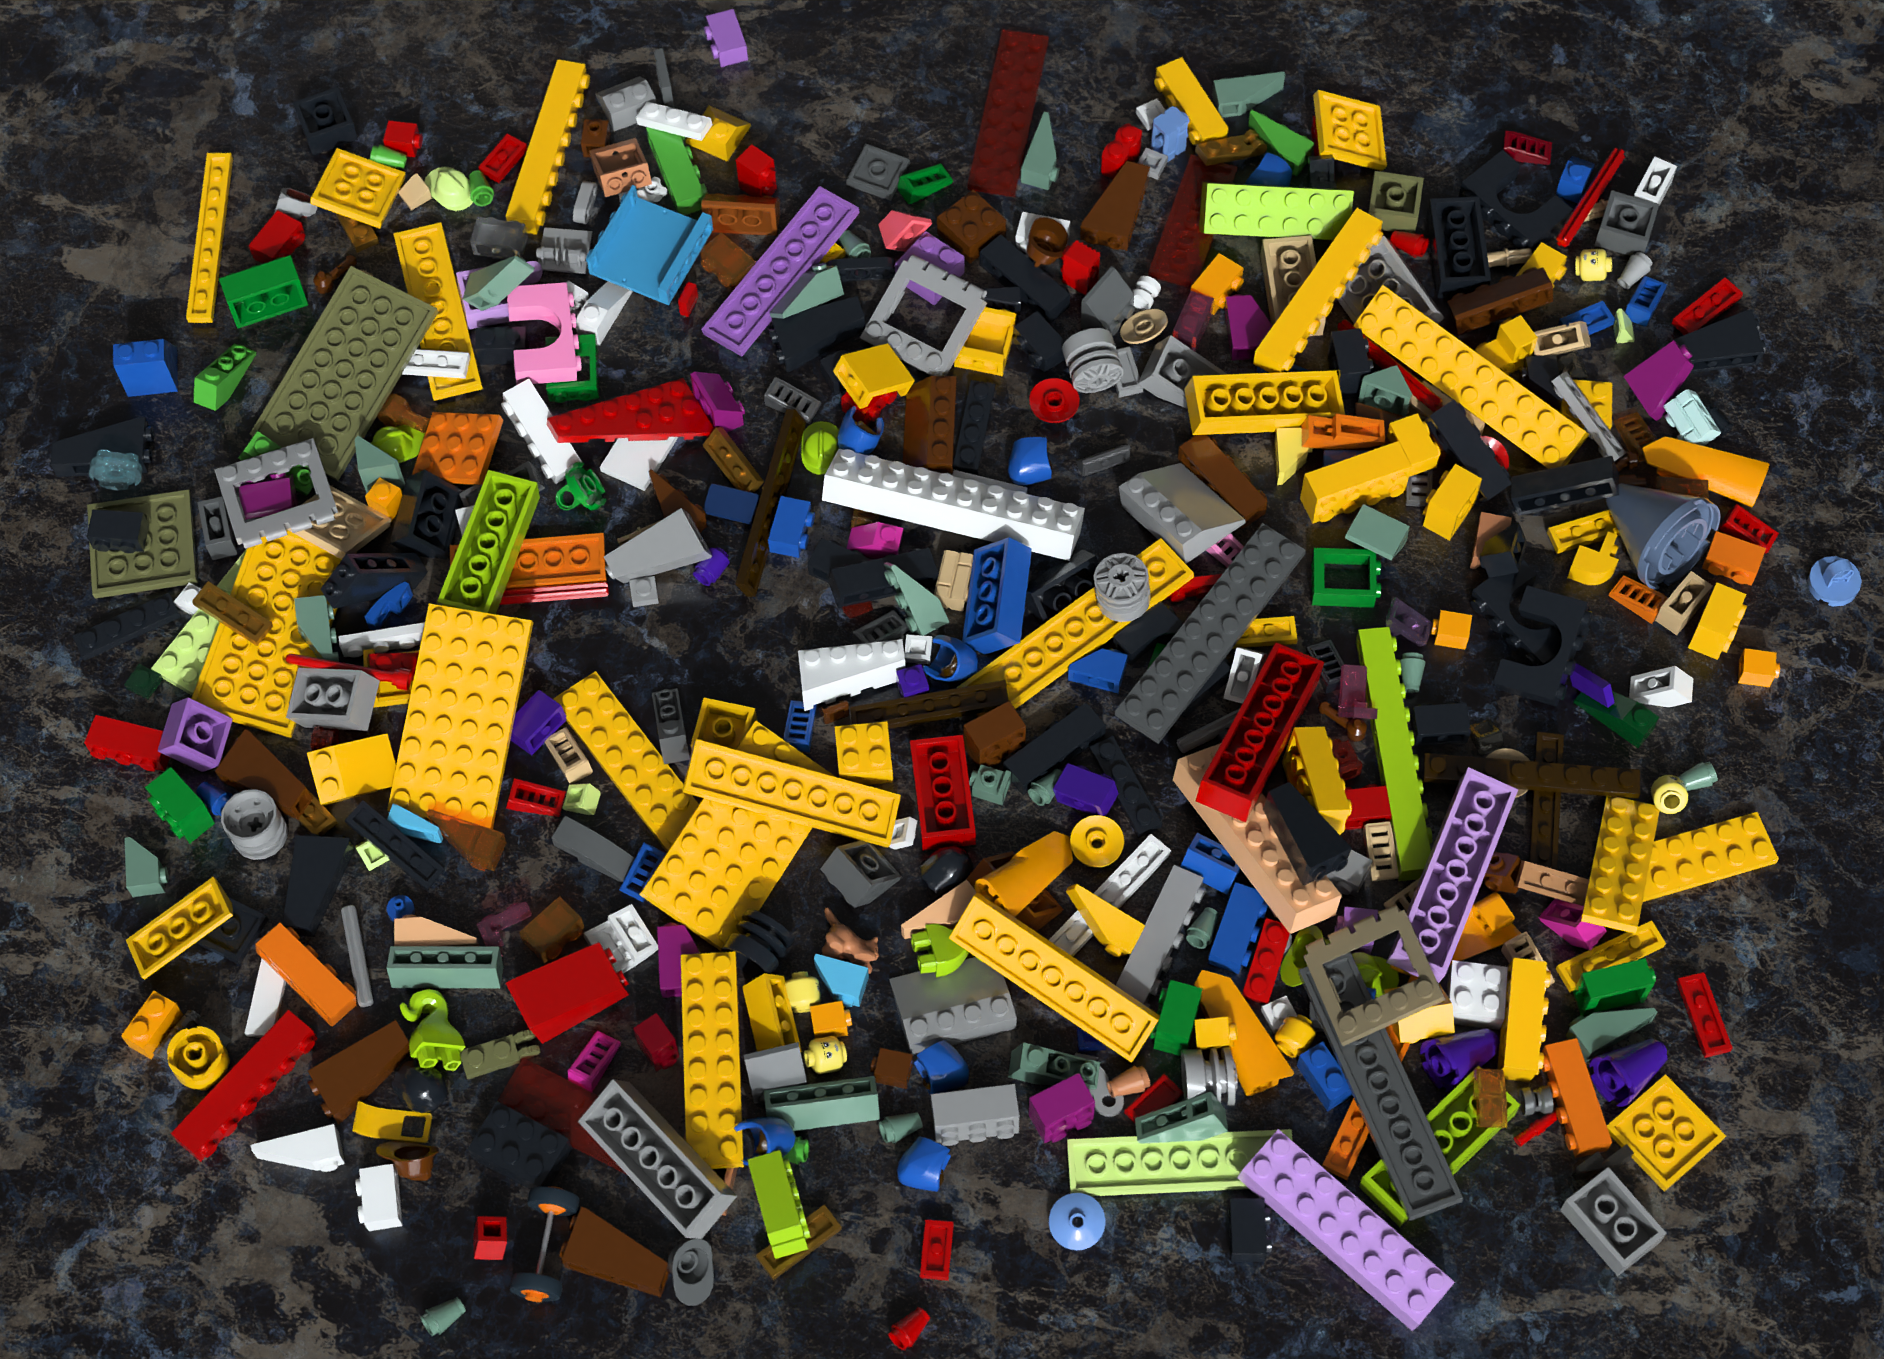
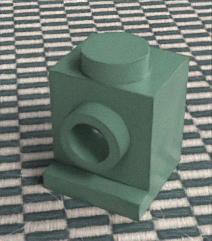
M980 765L979 771L973 770L970 777L969 785L973 786L972 796L1003 805L1011 784V772L1007 770L1003 772Z

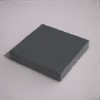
M663 48L655 49L654 57L663 106L674 108Z
M865 144L846 180V184L852 188L891 201L897 190L900 176L905 175L910 165V159Z

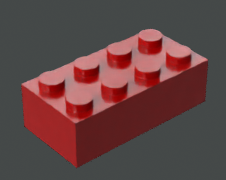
M963 735L910 740L922 851L939 849L943 846L961 847L976 845V831Z

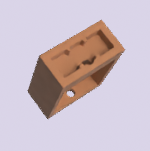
M636 138L589 151L594 172L605 197L629 191L632 185L636 186L637 189L652 184L647 161Z

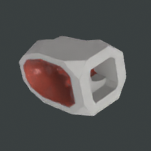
M282 188L274 214L279 210L297 220L301 217L307 218L315 214L318 206L310 204L312 196L292 188Z

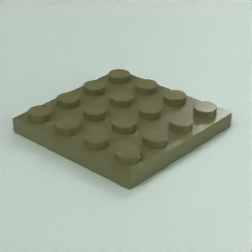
M190 490L87 505L88 528L92 510L144 513L149 523L144 552L125 553L120 550L102 552L93 549L89 542L92 594L95 599L188 585L189 582L192 584L198 583Z

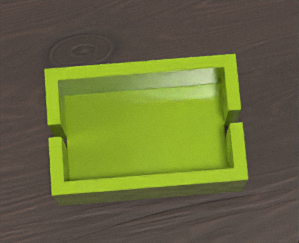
M780 1150L747 1159L775 1259L807 1250L808 1247L805 1239L811 1236L789 1159L783 1160Z

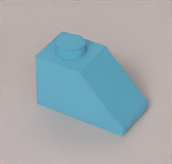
M815 954V969L832 999L836 1002L842 1001L844 1007H852V1005L860 1007L869 978L868 968Z

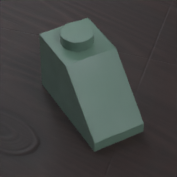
M126 837V888L132 897L165 893V883L169 882L167 867H163L155 855L131 837Z

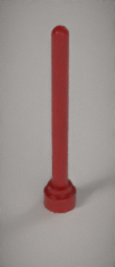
M292 653L287 654L285 658L289 664L310 668L362 670L378 680L392 682V685L396 686L397 689L406 691L409 690L412 681V670L400 668V670L391 672Z

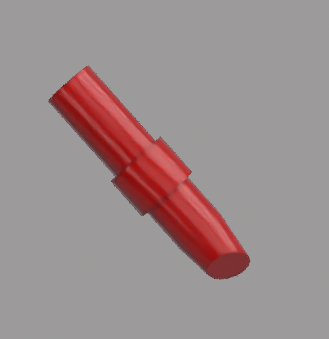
M1556 1110L1546 1114L1541 1119L1535 1120L1527 1129L1515 1136L1514 1141L1521 1147L1533 1137L1539 1136L1546 1131L1547 1127L1557 1121Z

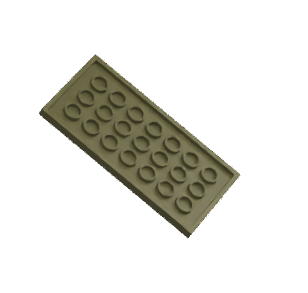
M350 266L252 429L250 436L253 437L259 431L281 448L313 438L325 474L339 481L356 452L355 438L360 436L364 439L438 314V309Z

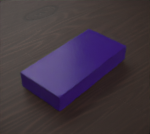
M1576 663L1574 672L1570 676L1572 686L1607 708L1613 705L1615 700L1611 684Z

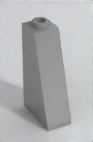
M680 508L605 555L604 559L608 564L605 566V569L612 579L616 578L622 583H627L629 580L645 578L697 563L713 556L690 514Z

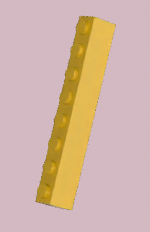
M557 59L506 213L509 230L537 235L539 227L544 225L545 208L550 205L552 187L556 186L558 182L557 171L559 166L564 164L565 147H569L571 142V128L577 124V110L583 105L584 89L589 87L590 75L586 72L585 64Z
M1356 208L1256 349L1254 365L1269 373H1282L1292 368L1295 362V355L1298 352L1302 353L1304 351L1309 335H1314L1321 324V318L1329 315L1335 298H1341L1346 289L1345 284L1347 281H1352L1355 278L1359 264L1361 262L1364 264L1371 253V247L1379 244L1383 236V232H1381L1383 221Z

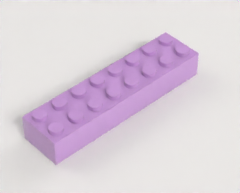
M1469 767L1457 785L1406 912L1438 984L1446 975L1518 792V789ZM1398 932L1386 963L1419 977L1409 960L1403 946L1404 942Z
M1279 1129L1237 1177L1259 1198H1264L1267 1205L1411 1331L1419 1326L1455 1283Z

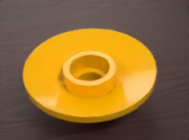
M1094 815L1086 817L1076 824L1071 833L1070 845L1075 857L1083 864L1090 867H1104L1112 864L1121 855L1124 847V836L1121 828L1115 821L1105 816ZM1094 841H1100L1102 843V846L1100 848H1095L1092 846V843Z

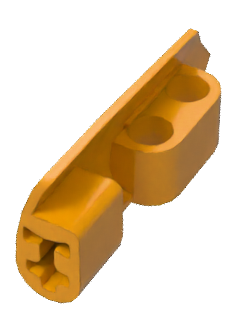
M1666 436L1642 448L1646 463L1656 467L1657 474L1661 477L1694 490L1708 489L1751 508L1758 497L1769 468V463Z
M1053 831L1016 853L1010 862L978 879L975 883L976 893L978 892L1000 908H1004L1013 917H1016L1073 862L1070 837Z
M1494 892L1473 904L1452 960H1466L1499 947L1522 934L1512 924L1515 917L1498 893ZM1390 964V968L1409 976L1413 975Z
M1201 970L1194 986L1203 988L1200 1007L1205 1019L1229 1017L1232 1019V1023L1237 1024L1238 1040H1234V1047H1230L1236 1064L1237 1077L1246 1096L1255 1095L1278 1084L1279 1079L1293 1076V1070L1232 979L1217 973Z

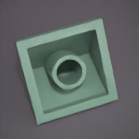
M1395 365L1364 376L1358 403L1407 417L1412 393L1398 366Z
M357 436L355 438L357 465L366 493L369 492L379 477L403 489L405 481L398 461L360 436Z
M1363 504L1345 538L1392 560L1405 546L1410 526Z

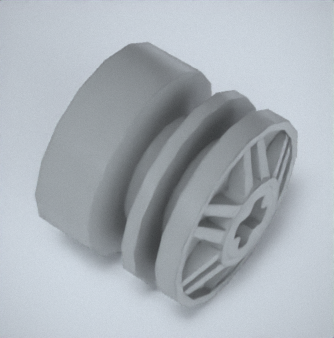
M1102 328L1083 330L1072 335L1064 342L1062 346L1063 356L1067 367H1069V375L1072 379L1073 387L1078 392H1099L1115 385L1122 378V364L1120 363L1119 355L1116 354V346L1112 334L1108 330Z
M1118 553L1104 558L1098 564L1094 573L1097 605L1102 614L1110 620L1118 622L1133 621L1141 617L1148 609L1151 601L1148 569L1143 561L1131 554Z
M254 789L237 793L226 802L221 812V823L224 831L231 839L236 850L246 858L257 860L275 855L283 847L288 837V826L285 819L278 810L273 798L266 792Z
M1222 1047L1221 1060L1218 1059L1217 1049L1211 1048L1209 1061H1204L1201 1049L1182 1050L1181 1076L1184 1101L1212 1092L1220 1103L1221 1093H1224L1226 1105H1234L1238 1083L1236 1064L1230 1047Z

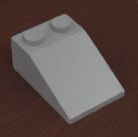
M1170 335L1155 345L1138 384L1156 397L1188 409L1184 389L1192 376L1228 374Z

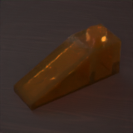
M428 809L427 816L430 823L440 828L442 836L472 867L481 871L486 869L495 871L507 844L502 832Z

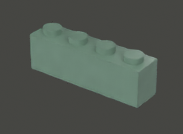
M390 946L387 962V972L392 988H500L504 967L499 947Z
M875 1076L764 1090L766 1116L786 1120L794 1131L880 1120Z

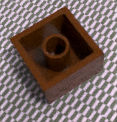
M972 190L937 216V234L954 250L962 254L964 259L970 264L980 256V251L999 235L1006 237V219L976 191Z
M1010 701L964 725V747L978 770L980 765L995 768L1011 752H1018L1025 747L1026 725Z

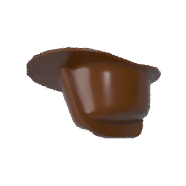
M1040 217L1033 222L1026 250L1029 257L1035 261L1034 267H1038L1040 264H1053L1057 258L1063 256L1062 253L1068 242L1066 229L1059 222L1048 217Z
M390 1141L376 1147L378 1156L392 1160L400 1177L418 1181L430 1179L434 1155L439 1152V1148L436 1146H426L410 1141Z

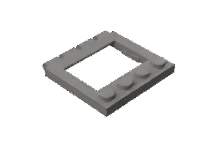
M913 254L908 262L903 260L860 338L873 346L888 343L898 358L931 376H947L987 304L984 301L987 291L973 284L969 285L968 281L954 274L948 276V271L934 264H929L928 266V261ZM910 280L966 308L942 352L886 324L891 313H894L905 293L904 290Z
M313 438L215 469L238 545L243 544L245 549L262 544L261 537L266 536L267 541L287 536L286 529L291 528L292 533L312 528L311 521L316 520L317 525L335 520L334 514L338 513ZM297 465L309 466L311 471L310 477L316 495L319 496L318 500L245 523L244 519L246 517L240 498L236 495V488H239L242 483L247 481L257 482L264 480L267 475L272 473L282 474L289 472L292 467Z

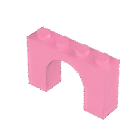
M567 282L517 286L507 295L509 321L544 320L553 324L559 330L560 336L553 344L544 348L513 350L516 385L527 379H530L532 384L577 381V371H581L580 355L575 356V349H579L578 334H573L572 328H576L575 313H570V307H574L573 292H568Z

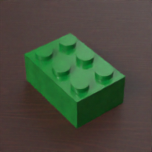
M291 255L279 257L274 261L255 265L250 269L230 273L225 277L219 278L237 329L308 306Z

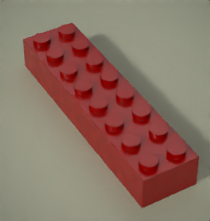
M1277 642L1275 643L1206 770L1195 802L1246 823L1294 727H1296L1319 682L1325 662Z

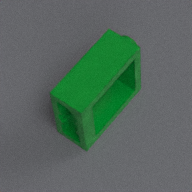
M595 334L578 335L579 349H575V356H590V381L546 383L549 401H589L599 398L598 344ZM559 336L546 337V347L553 344Z
M1314 548L1311 559L1312 605L1374 608L1376 598L1381 597V583H1377L1376 575H1380L1381 560H1376V553L1366 549ZM1324 564L1368 565V590L1324 588Z
M1646 958L1582 973L1573 991L1580 1015L1586 1017L1592 1013L1606 1012L1644 1003L1656 982L1655 972L1651 966H1648Z

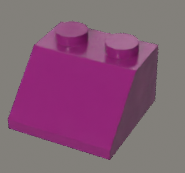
M693 372L690 374L693 395L714 428L723 427L728 433L744 425V407L739 400L735 401L732 395L734 393L728 381L724 382L719 374Z
M272 473L268 479L257 482L247 481L239 487V498L246 519L272 515L296 507L299 504L293 474Z

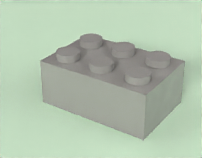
M298 668L286 718L305 728L368 731L380 680L362 670Z
M1015 1084L931 1094V1110L936 1143L952 1146L962 1140L982 1142L986 1140V1137L997 1136L999 1139H1007L1019 1133V1110Z
M1609 1167L1568 1198L1561 1208V1212L1617 1276L1658 1245L1666 1235L1663 1228Z

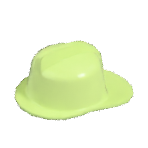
M441 167L431 171L426 176L424 183L428 186L431 196L445 208L453 211L464 210L473 203L470 199V181L462 172L450 167Z

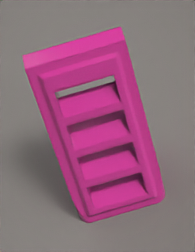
M597 1030L569 1068L568 1081L592 1093L619 1049L621 1042ZM600 1044L608 1048V1050L605 1051L599 1047H596V1045ZM593 1053V1054H595V1055L601 1057L602 1059L600 1060V1059H598V1058L592 1056L591 1054ZM588 1063V1064L594 1066L595 1069H592V1068L586 1066L585 1064Z

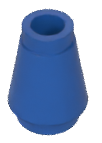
M208 782L201 783L196 790V794L216 816H221L226 802L233 797L231 793Z

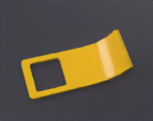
M358 1101L352 1131L378 1139L427 1143L432 1114L378 1108ZM405 1116L426 1118L422 1138L401 1136Z

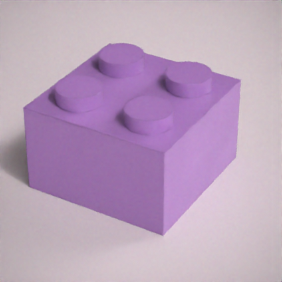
M926 231L895 263L896 274L903 260L908 262L911 255L914 254L928 261V266L929 264H934L948 271V276L954 274L961 277L964 274V256ZM911 280L906 286L933 305L943 297Z
M185 698L172 703L158 752L201 772L218 767L233 719L191 698Z

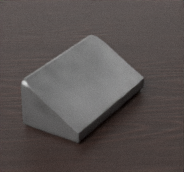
M1118 446L1077 460L1082 476L1128 462L1130 460V446Z

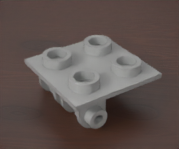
M544 228L541 248H537L536 257L539 258L538 263L541 264L542 270L585 274L587 267L586 257L590 251L593 232Z

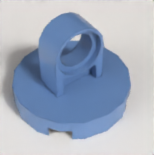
M1831 556L1824 557L1813 565L1807 583L1809 591L1818 601L1822 599L1828 602L1829 606L1834 607L1844 606L1852 602L1860 591L1862 580L1860 572L1848 559Z

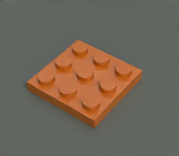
M432 412L412 475L422 470H427L449 483L483 485L503 423L502 417L495 414Z

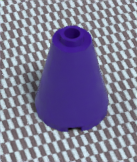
M1487 1028L1428 1039L1422 1043L1420 1055L1425 1053L1426 1061L1422 1063L1423 1068L1437 1088L1444 1087L1446 1088L1445 1092H1450L1478 1066L1482 1067L1499 1052L1500 1040L1495 1032Z
M1651 1038L1598 1055L1590 1063V1068L1593 1066L1594 1074L1591 1075L1592 1082L1597 1091L1608 1102L1614 1100L1619 1103L1616 1106H1626L1633 1101L1667 1061V1049L1662 1042Z

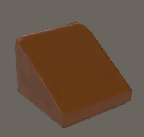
M841 699L819 707L824 723L829 724L848 717V702Z

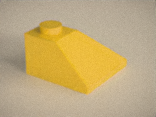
M708 106L702 116L711 118V128L702 141L687 137L685 142L697 149L728 161L751 127V124L712 106Z

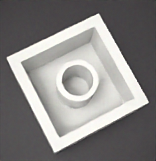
M1452 960L1448 971L1446 995L1452 1002L1454 1024L1500 1030L1505 1016L1508 967Z

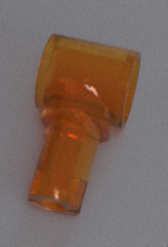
M396 394L389 395L377 415L380 421L388 426L407 425L421 433L426 432L429 424L428 418L411 411L408 402Z

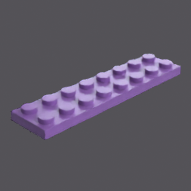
M819 186L701 329L703 334L742 357L772 321L773 318L770 316L772 309L804 273L811 271L812 266L821 261L860 213L859 208Z

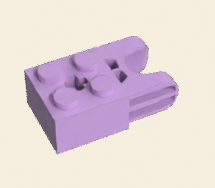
M536 261L527 262L535 269L518 286L538 282L542 276L541 264ZM483 268L456 273L458 291L468 330L511 322L509 321L507 296L498 305L484 311L463 300L470 273Z

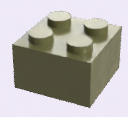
M1375 171L1368 214L1383 221L1381 230L1415 233L1424 178Z

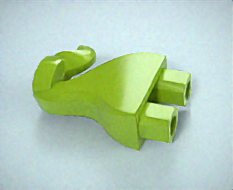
M939 924L925 925V931L911 934L913 951H928V954L918 956L917 962L920 974L934 972L936 978L954 972L964 962L969 952L949 939L953 932L952 929Z
M432 989L414 993L410 998L408 1007L405 1003L400 1004L404 1018L413 1022L419 1019L421 1013L430 1014L420 1022L411 1035L409 1042L410 1056L418 1058L421 1068L434 1067L438 1060H442L445 1070H456L462 1063L461 1052L465 1048V1044L459 1032L448 1022L446 1000L440 992Z

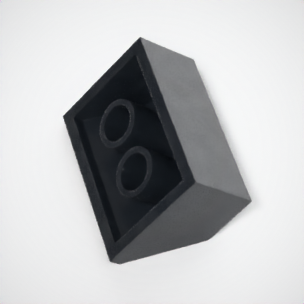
M422 470L407 477L390 544L406 553H416L418 556L448 559L450 545L453 543L458 523L455 510L462 507L463 502L459 493L463 492V490L427 470Z
M1082 549L1072 555L1070 561H1062L1027 583L1025 603L1040 625H1043L1095 587L1094 573L1099 564L1096 555Z

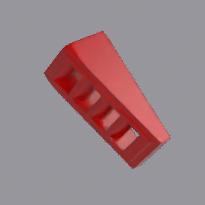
M1738 504L1727 512L1718 528L1729 536L1766 548L1765 554L1769 552L1779 534ZM1744 524L1747 525L1746 529L1742 528ZM1753 529L1757 530L1755 535L1751 534ZM1762 534L1767 535L1764 542L1759 540Z
M514 778L506 808L560 817L566 791ZM519 792L524 793L522 799L517 798ZM529 793L535 794L533 802L528 801ZM540 795L545 796L543 805L538 804ZM551 797H556L554 807H549Z

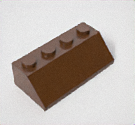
M1533 267L1525 270L1522 275L1517 277L1507 276L1500 279L1497 284L1491 286L1488 284L1481 285L1474 292L1466 295L1465 293H1459L1452 296L1451 300L1447 301L1457 334L1460 335L1553 302V285L1543 267L1539 269Z
M930 376L913 384L906 394L903 464L953 475L957 376Z

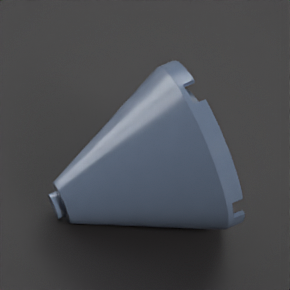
M1621 483L1619 484V495L1606 499V504L1639 579L1651 589H1659L1657 584L1662 582L1669 586L1688 573L1709 548L1711 542L1706 538L1711 528L1717 531L1720 523L1719 508L1707 498Z

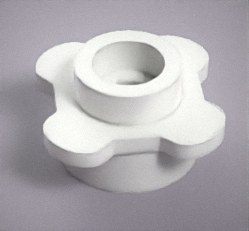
M657 177L651 178V185L638 188L644 191L651 203L660 201L667 194V189L662 187L660 179Z

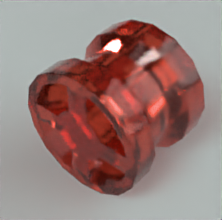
M322 726L314 727L311 737L312 751L339 744L338 729L331 728L326 730Z

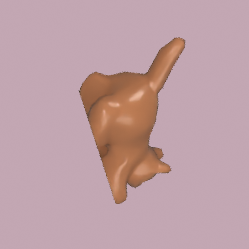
M825 908V917L831 927L825 936L826 944L822 948L823 956L838 960L848 959L852 964L867 967L870 974L872 966L869 962L876 961L879 957L878 937L868 941L861 939L849 927L840 924L830 908Z

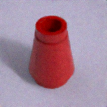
M1395 230L1390 242L1395 247L1416 258L1417 256H1424L1428 248L1429 239L1424 238L1423 234Z
M918 1307L915 1311H912L892 1325L888 1336L902 1350L912 1347L930 1320V1317L922 1308Z

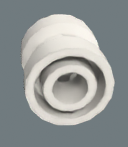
M1141 276L1138 279L1136 289L1132 290L1135 295L1134 306L1137 309L1148 310L1153 305V298L1158 296L1161 290L1160 284L1155 279L1149 276Z

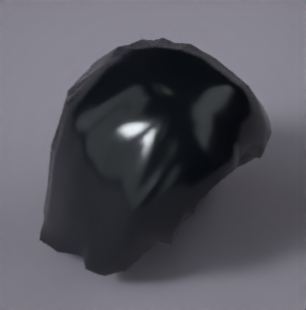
M943 846L924 859L919 869L920 875L927 882L928 887L936 894L945 895L968 878L973 872L974 865L966 850L958 846Z
M418 1059L404 1063L401 1069L394 1074L391 1085L395 1094L400 1098L399 1101L414 1112H434L447 1099L448 1087L446 1080L435 1067L421 1068Z

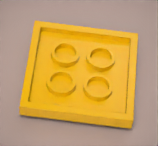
M1318 90L1313 97L1319 155H1333L1336 160L1382 171L1387 166L1380 106Z
M337 148L311 197L310 204L380 229L405 180L406 173Z
M1666 1074L1607 1125L1610 1136L1664 1192L1726 1137Z

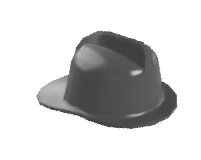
M692 1238L688 1241H678L668 1257V1267L673 1275L674 1291L680 1302L688 1306H696L707 1299L713 1288L712 1250L708 1242L703 1239Z

